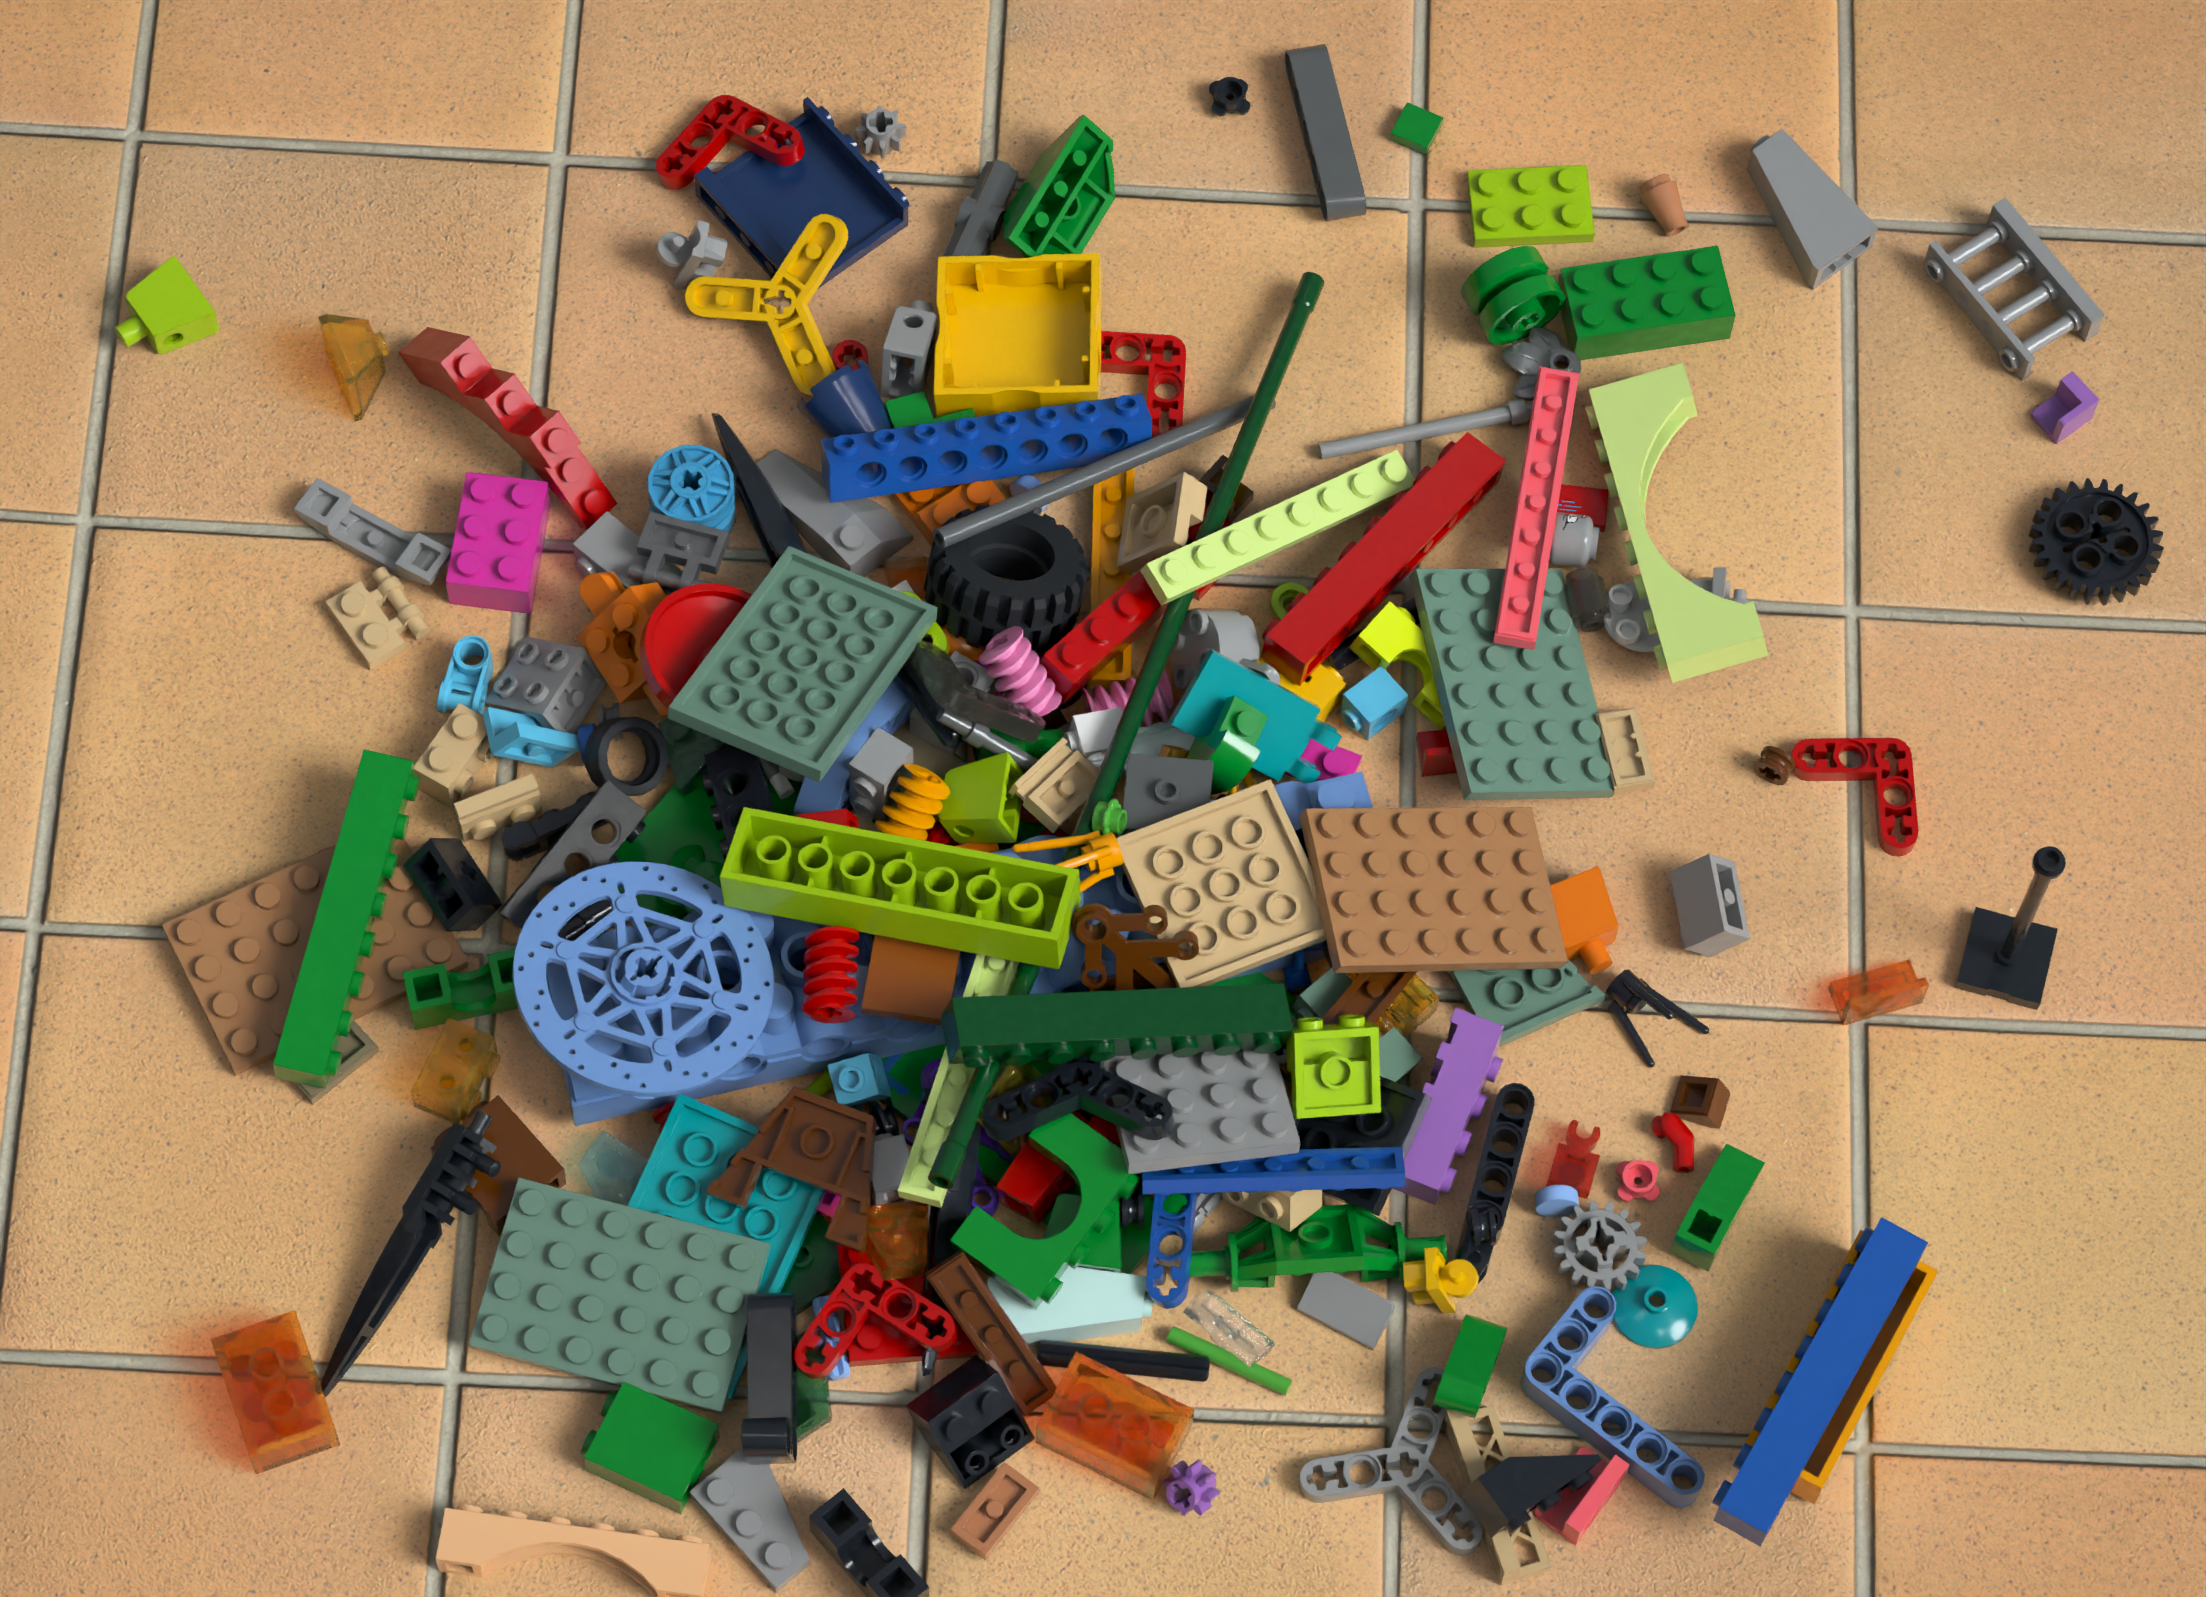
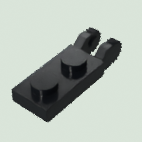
M595 791L582 795L574 804L561 810L551 809L544 812L538 817L537 821L531 824L519 821L514 823L512 827L508 826L507 829H504L505 831L501 837L503 846H505V856H508V859H511L512 862H518L519 860L523 861V858L528 859L548 850ZM605 820L596 821L591 831L608 824V822Z

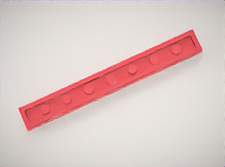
M1539 366L1493 643L1530 650L1535 648L1579 373Z

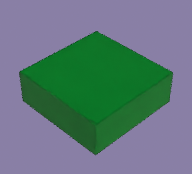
M1407 102L1391 131L1390 140L1426 155L1442 126L1443 117Z

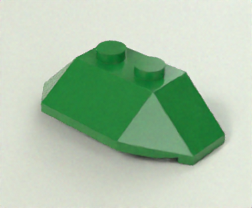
M1085 115L1079 116L1040 155L1003 215L1004 239L1026 258L1042 254H1082L1115 199L1114 167L1111 152H1113V139Z

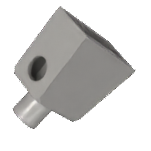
M915 300L910 303L909 307L900 306L895 310L883 347L882 397L895 399L924 391L935 349L937 315L933 313V307L925 301ZM901 357L912 358L911 367L904 365Z

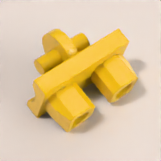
M1438 1247L1424 1248L1425 1260L1403 1262L1404 1287L1407 1292H1412L1416 1305L1436 1303L1442 1314L1456 1313L1455 1304L1450 1296L1455 1298L1469 1296L1478 1285L1479 1277L1477 1270L1470 1262L1456 1259L1447 1263Z

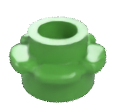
M1111 799L1109 802L1099 801L1094 809L1092 818L1093 832L1098 830L1101 836L1113 832L1115 837L1117 834H1123L1127 824V811L1121 808V804H1119L1117 799Z

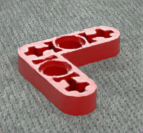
M720 95L713 98L659 156L656 161V170L664 187L671 190H679L688 186L695 179L694 175L704 169L729 141L779 166L796 164L802 159L805 147L801 135L795 127L734 96ZM751 126H765L763 132L756 136L745 134ZM696 138H710V141L703 147L694 148L690 146Z
M1101 331V373L1148 375L1147 407L1152 418L1151 438L1162 434L1159 428L1161 411L1169 412L1168 431L1183 425L1186 347L1182 340L1176 336L1164 334ZM1105 345L1110 346L1109 359H1104ZM1122 346H1132L1138 351L1139 355L1132 361H1124L1118 358L1116 351ZM1146 348H1151L1150 361H1145ZM1164 350H1172V361H1164ZM1161 384H1171L1176 388L1177 394L1171 399H1162L1156 395L1154 390Z
M1897 738L1804 739L1794 746L1790 756L1795 760L1796 767L1792 773L1801 780L1873 781L1877 833L1880 847L1889 855L1897 857L1904 856L1912 851L1918 838L1919 829L1912 753L1904 741ZM1844 751H1853L1860 756L1862 763L1856 768H1847L1840 762L1839 755ZM1828 752H1832L1831 768L1827 767L1828 759H1825ZM1887 752H1893L1894 758L1899 759L1895 768V776L1888 777L1890 774V762L1888 759H1885ZM1804 753H1810L1812 760H1816L1814 767H1808L1806 761L1802 760ZM1891 788L1899 789L1905 794L1906 802L1899 806L1891 805L1885 800L1884 792ZM1901 817L1899 823L1901 835H1906L1901 843L1897 842L1894 835H1891L1895 825V818Z
M858 1263L845 1273L797 1344L794 1351V1360L799 1370L806 1377L821 1379L828 1376L870 1314L933 1352H940L950 1348L957 1337V1327L952 1316L941 1307L877 1267L868 1263ZM868 1275L871 1276L870 1281L874 1288L883 1293L878 1307L874 1306L878 1299L870 1291L864 1289L860 1294H857L858 1288L854 1283L857 1278L865 1280ZM889 1285L890 1288L885 1291V1286ZM898 1296L907 1297L912 1301V1310L904 1318H894L888 1313L890 1302ZM922 1308L927 1309L922 1315L931 1324L937 1325L941 1320L944 1321L943 1327L947 1332L944 1337L936 1335L932 1340L929 1339L930 1333L928 1329L919 1322L916 1323L914 1330L910 1328L918 1320ZM837 1310H845L852 1316L850 1326L842 1332L832 1331L828 1327L829 1316ZM819 1331H822L825 1336L838 1344L833 1348L827 1342L821 1352L825 1362L822 1365L815 1362L811 1367H808L809 1361L805 1354L808 1350L812 1352L818 1351L823 1340L817 1334Z

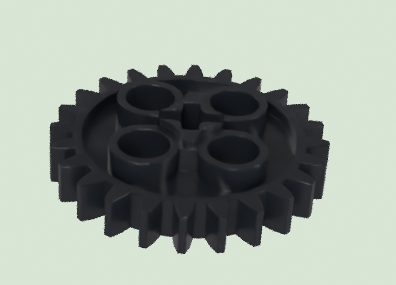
M2086 478L2082 489H2079L2073 481L2069 482L2066 493L2057 487L2052 499L2046 497L2043 499L2040 507L2041 510H2036L2032 520L2035 524L2031 526L2028 535L2033 538L2029 546V552L2039 553L2035 557L2034 567L2046 566L2042 575L2043 581L2053 577L2057 579L2054 591L2057 592L2066 586L2070 588V600L2074 599L2079 592L2084 594V601L2087 605L2091 602L2093 595L2099 597L2103 606L2107 604L2111 594L2119 603L2123 602L2126 591L2133 596L2137 595L2140 584L2147 586L2152 577L2151 573H2156L2160 564L2157 559H2160L2164 547L2159 545L2163 532L2153 530L2158 523V517H2146L2150 504L2145 503L2137 506L2135 504L2137 492L2130 494L2128 497L2123 496V484H2119L2114 491L2108 490L2106 479L2102 480L2099 488H2094L2089 478ZM2099 515H2107L2114 520V522L2104 521L2099 517ZM2061 527H2070L2077 534L2066 533ZM2115 550H2125L2130 554V557L2121 556ZM2078 562H2087L2092 565L2093 569L2083 568Z

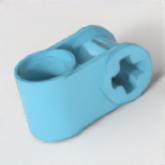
M469 635L461 638L456 643L446 676H444L437 699L438 712L454 711L457 705L461 703L482 715L494 671L491 650L483 638ZM473 655L483 658L479 664L474 666L464 664V661Z

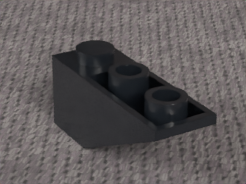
M1598 1454L1508 1457L1479 1476L1460 1495L1491 1538L1505 1528L1512 1534L1532 1519L1528 1514L1529 1512L1538 1508L1542 1514L1563 1499L1559 1492L1568 1487L1574 1493L1591 1481L1594 1477L1589 1471L1602 1459Z

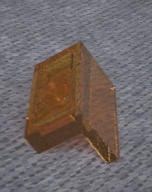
M1909 959L1832 981L1828 989L1841 1023L1844 1026L1921 1004L1929 984L1926 977L1917 979Z

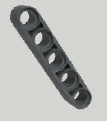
M1325 44L1286 50V72L1325 221L1365 215V193L1328 49Z

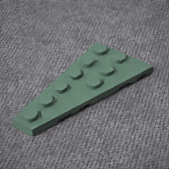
M1569 960L1563 967L1555 969L1448 971L1470 1013L1504 1026L1499 1047L1604 1001L1606 996L1596 985H1590L1577 972L1578 968Z

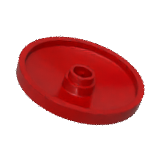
M696 584L671 593L655 608L642 632L640 660L650 688L667 709L752 594L722 584Z

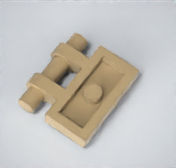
M384 566L372 573L373 579L378 584V588L369 593L364 584L359 581L325 601L328 611L370 670L406 650L405 642L400 637L403 633L410 630L416 639H421L430 631L423 621V612L417 604L410 603L403 593L405 587L397 576H391ZM389 602L398 612V615L390 621L381 610V607Z

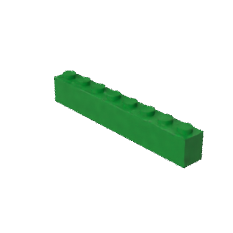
M363 750L273 1062L276 1078L326 1089L329 1076L337 1077L342 1060V1052L337 1051L341 1036L348 1037L354 1013L348 1011L352 996L359 998L365 973L360 972L363 957H371L375 944L376 933L371 932L374 918L381 919L387 901V894L382 893L386 878L393 879L397 867L398 855L393 854L397 839L404 840L409 824V816L404 815L408 800L415 801L419 790L420 777L415 776L414 762L412 760Z

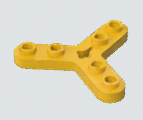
M820 214L813 217L771 281L709 276L696 278L689 284L685 293V301L689 310L695 315L706 318L768 322L794 384L799 391L813 396L810 389L836 370L807 304L847 244L848 229L846 224L840 218L830 214ZM785 291V297L791 299V306L784 307L783 314H781L779 307L765 304L764 301L766 299L781 298L782 292Z

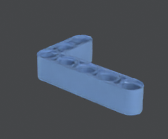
M918 666L930 683V677L935 667L922 668ZM896 678L890 683L820 783L804 777L793 814L797 816L798 814L845 808L848 810L850 805L849 763L877 727L892 735L910 718V715L907 713L912 701Z
M1599 1286L1586 1288L1528 1357L1521 1376L1522 1390L1532 1401L1611 1460L1614 1455H1617L1630 1464L1627 1473L1666 1503L1678 1508L1690 1506L1696 1501L1704 1483L1705 1474L1702 1466L1576 1370L1608 1331L1616 1311V1301L1609 1290ZM1589 1305H1596L1604 1311L1605 1316L1592 1318L1587 1315L1584 1308ZM1563 1337H1570L1578 1343L1579 1348L1572 1351L1566 1350L1559 1345L1558 1340ZM1537 1369H1544L1552 1375L1553 1380L1541 1383L1534 1379L1531 1372ZM1573 1395L1580 1396L1587 1402L1588 1407L1581 1410L1574 1409L1567 1403L1566 1398ZM1606 1422H1614L1621 1427L1623 1433L1618 1436H1610L1603 1431L1601 1425ZM1643 1448L1649 1449L1657 1455L1658 1460L1653 1463H1646L1637 1456L1636 1451ZM1677 1475L1685 1476L1690 1479L1693 1488L1681 1490L1673 1484L1671 1478Z

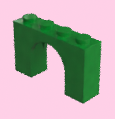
M1071 1113L1034 1129L1028 1136L1029 1146L1067 1172L1080 1190L1082 1197L1080 1209L1070 1226L1061 1233L1049 1238H1026L1014 1233L976 1206L950 1240L953 1251L957 1252L962 1249L974 1266L1035 1310L1042 1301L1049 1304L1056 1297L1063 1286V1282L1059 1280L1069 1266L1073 1269L1078 1267L1089 1251V1247L1085 1245L1095 1231L1099 1234L1105 1231L1115 1216V1212L1111 1210L1120 1197L1127 1200L1141 1181V1178L1137 1176L1138 1173H1127L1122 1149Z

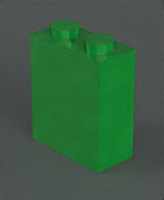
M623 1381L618 1393L612 1391L608 1395L601 1411V1416L605 1418L598 1431L591 1430L583 1443L581 1454L585 1455L586 1471L681 1514L690 1498L689 1492L695 1488L720 1439L719 1424Z

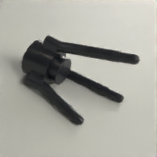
M1629 969L1620 973L1606 990V994L1613 1000L1608 1009L1618 1017L1649 1068L1654 1067L1655 1062L1627 1016L1626 1011L1630 1010L1635 1014L1648 1004L1668 1020H1671L1675 1015L1703 1034H1708L1710 1031L1706 1025L1652 989L1642 978L1639 979Z

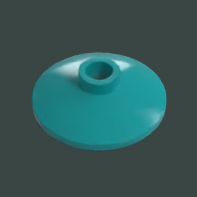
M1661 1265L1638 1267L1640 1272L1636 1280L1626 1277L1627 1285L1624 1290L1621 1291L1615 1287L1612 1294L1616 1301V1311L1613 1320L1619 1331L1628 1340L1639 1346L1660 1349L1675 1345L1690 1333L1695 1324L1698 1313L1695 1292L1690 1283L1680 1273L1671 1268ZM1659 1296L1663 1299L1664 1305L1654 1307L1649 1303L1648 1298Z

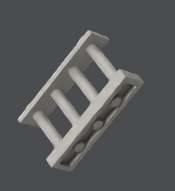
M2004 198L1992 206L1986 224L1988 226L1987 230L1948 254L1935 240L1929 244L1923 264L1929 277L1934 282L1940 283L1999 353V358L2004 367L2009 371H2014L2019 379L2023 381L2028 378L2035 358L2032 354L2070 330L2077 332L2084 342L2098 334L2105 314L2011 203ZM1994 243L2003 244L2013 258L1973 283L1958 267ZM2019 272L2027 273L2036 283L2037 288L2000 311L1996 312L1982 296ZM2043 302H2052L2062 314V317L2021 342L2008 327V324Z

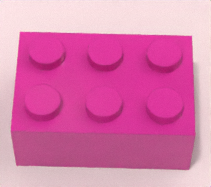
M466 472L446 578L449 604L531 614L551 508L548 482Z

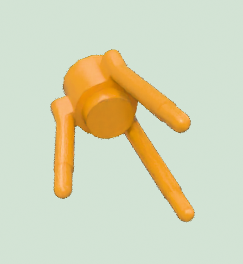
M1097 830L1085 835L1015 844L1012 847V850L1018 853L1087 844L1081 847L1082 855L1055 864L1068 868H1076L1085 864L1089 872L1096 870V872L1080 882L1081 892L1098 881L1113 876V868L1124 864L1120 846L1113 832L1101 836Z

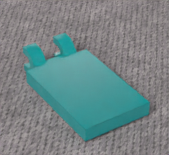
M1210 648L1170 717V724L1195 738L1209 735L1212 733L1226 698L1237 696L1268 716L1255 746L1261 751L1252 768L1277 781H1280L1284 772L1287 771L1306 784L1316 782L1321 772L1315 769V764L1301 758L1306 746L1312 738L1334 751L1342 737L1337 733L1336 728L1316 719L1321 710L1319 706Z

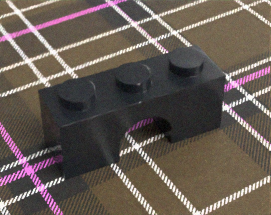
M844 1488L809 1515L810 1532L866 1597H929V1586L901 1554L896 1557L887 1549L874 1531L872 1520Z

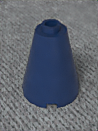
M863 360L857 361L858 369L854 371L848 364L828 375L810 389L814 396L806 403L801 398L797 403L800 412L828 438L873 432L881 429H893L870 368Z

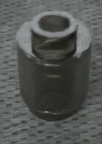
M1579 568L1571 571L1566 575V584L1563 589L1572 623H1576V627L1581 628L1584 632L1600 630L1605 626L1604 619L1611 618L1604 579L1598 575V571L1594 568Z

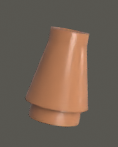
M1662 174L1646 181L1640 186L1642 193L1640 200L1662 226L1668 237L1688 228L1689 225L1685 219L1676 181H1671L1668 174Z

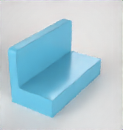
M492 707L482 712L491 753L494 756L553 768L580 751L576 734L544 728L535 717Z

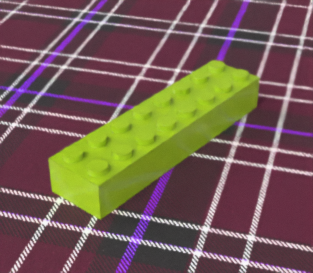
M747 807L743 808L720 874L724 906L827 926L849 927L859 932L1059 970L1072 930V916L1078 909L1081 901L1079 869Z

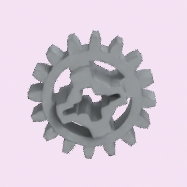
M1590 1201L1588 1212H1584L1577 1205L1572 1211L1573 1220L1565 1216L1561 1218L1559 1227L1562 1231H1555L1552 1241L1559 1246L1553 1249L1552 1259L1563 1260L1559 1265L1558 1273L1559 1275L1569 1272L1572 1274L1571 1287H1575L1580 1282L1586 1284L1585 1289L1600 1286L1610 1291L1611 1285L1615 1284L1622 1291L1627 1285L1626 1277L1633 1280L1637 1279L1640 1270L1636 1265H1644L1647 1255L1639 1250L1645 1248L1647 1239L1643 1236H1636L1641 1226L1639 1221L1630 1224L1626 1221L1629 1210L1624 1209L1617 1215L1613 1213V1202H1608L1604 1210H1598L1596 1202ZM1586 1226L1585 1235L1577 1236L1574 1241H1571L1574 1234ZM1595 1236L1601 1250H1606L1604 1259L1602 1258V1253H1599L1598 1247L1593 1246ZM1628 1255L1620 1267L1615 1270L1612 1269L1615 1260H1622L1623 1256Z

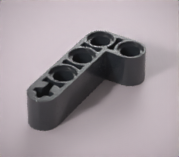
M794 1293L749 1294L748 1418H744L742 1421L741 1443L743 1457L751 1465L796 1463L797 1364L794 1360V1351L797 1347V1323Z

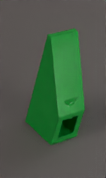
M1726 1143L1674 1237L1670 1253L1709 1271L1765 1162Z

